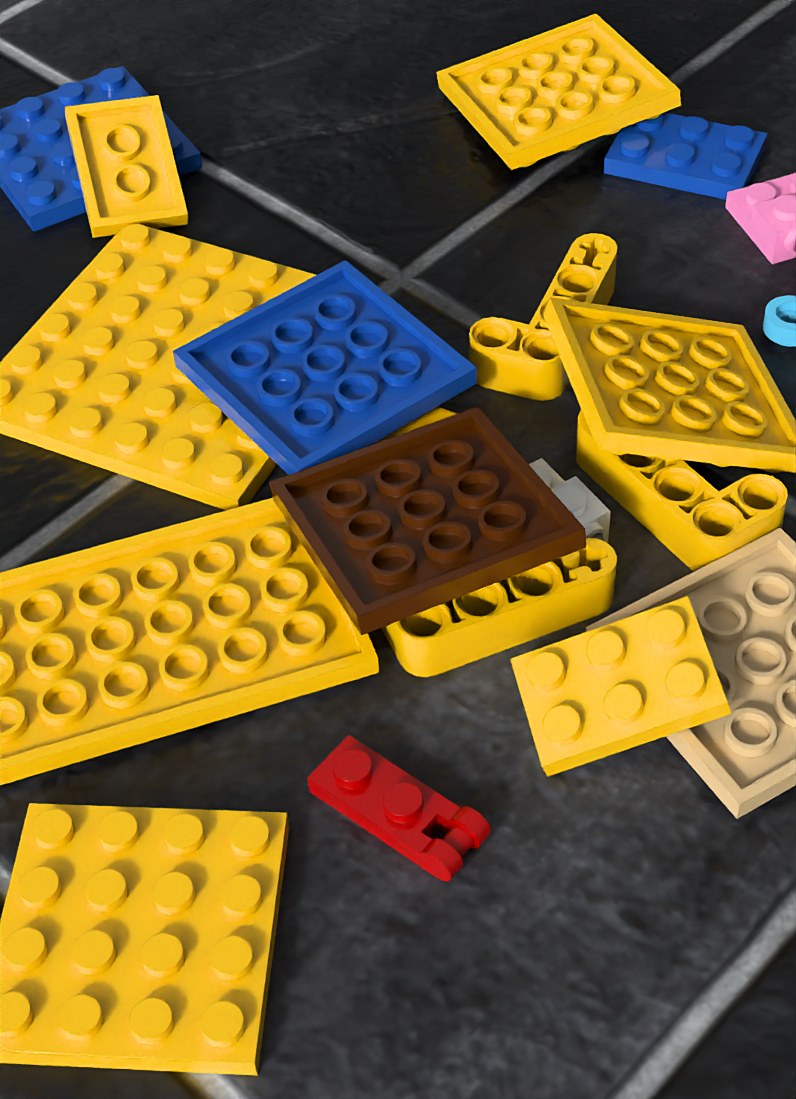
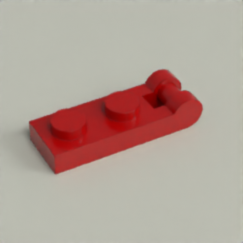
M350 735L307 777L310 793L441 881H451L463 867V855L469 848L478 849L492 832L488 821L479 812L467 806H457ZM437 828L447 833L442 840L429 837Z

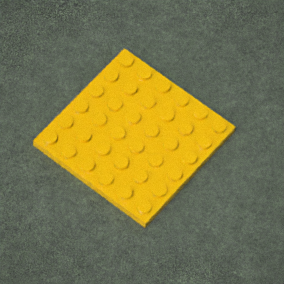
M131 224L121 228L0 362V433L223 510L248 505L277 464L176 367L173 351L316 276V274L141 224Z

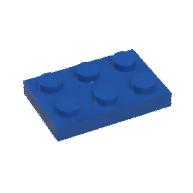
M663 112L657 118L642 120L619 131L605 156L604 174L726 200L727 192L749 186L766 149L768 133L754 131L745 126H730L710 122L701 117H685Z

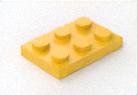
M158 95L65 107L66 123L93 238L116 235L121 228L131 224H141L155 229L187 225L188 212Z
M688 596L510 659L541 766L547 776L732 714Z

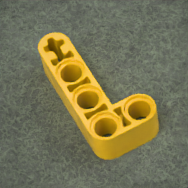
M590 233L578 237L572 243L529 324L504 318L489 317L483 318L472 325L469 332V362L477 367L478 385L538 401L553 400L561 396L570 380L543 314L550 297L608 305L615 288L618 248L612 238L603 234Z
M580 410L576 441V461L580 468L692 571H696L778 528L782 529L788 493L784 484L775 477L766 474H751L718 491L683 460L667 461L660 457L635 454L615 455L607 451L598 450L583 412Z
M586 538V548L399 620L381 629L401 666L407 672L420 677L439 675L606 612L613 604L617 555L607 542L597 538Z

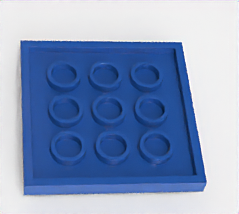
M124 66L105 69L96 76L79 82L65 83L56 90L37 97L23 98L17 104L0 109V187L33 232L87 212L66 123L65 107L150 96ZM162 110L178 176L202 168L200 152Z
M346 260L173 351L176 367L288 475L370 446L477 384V367Z

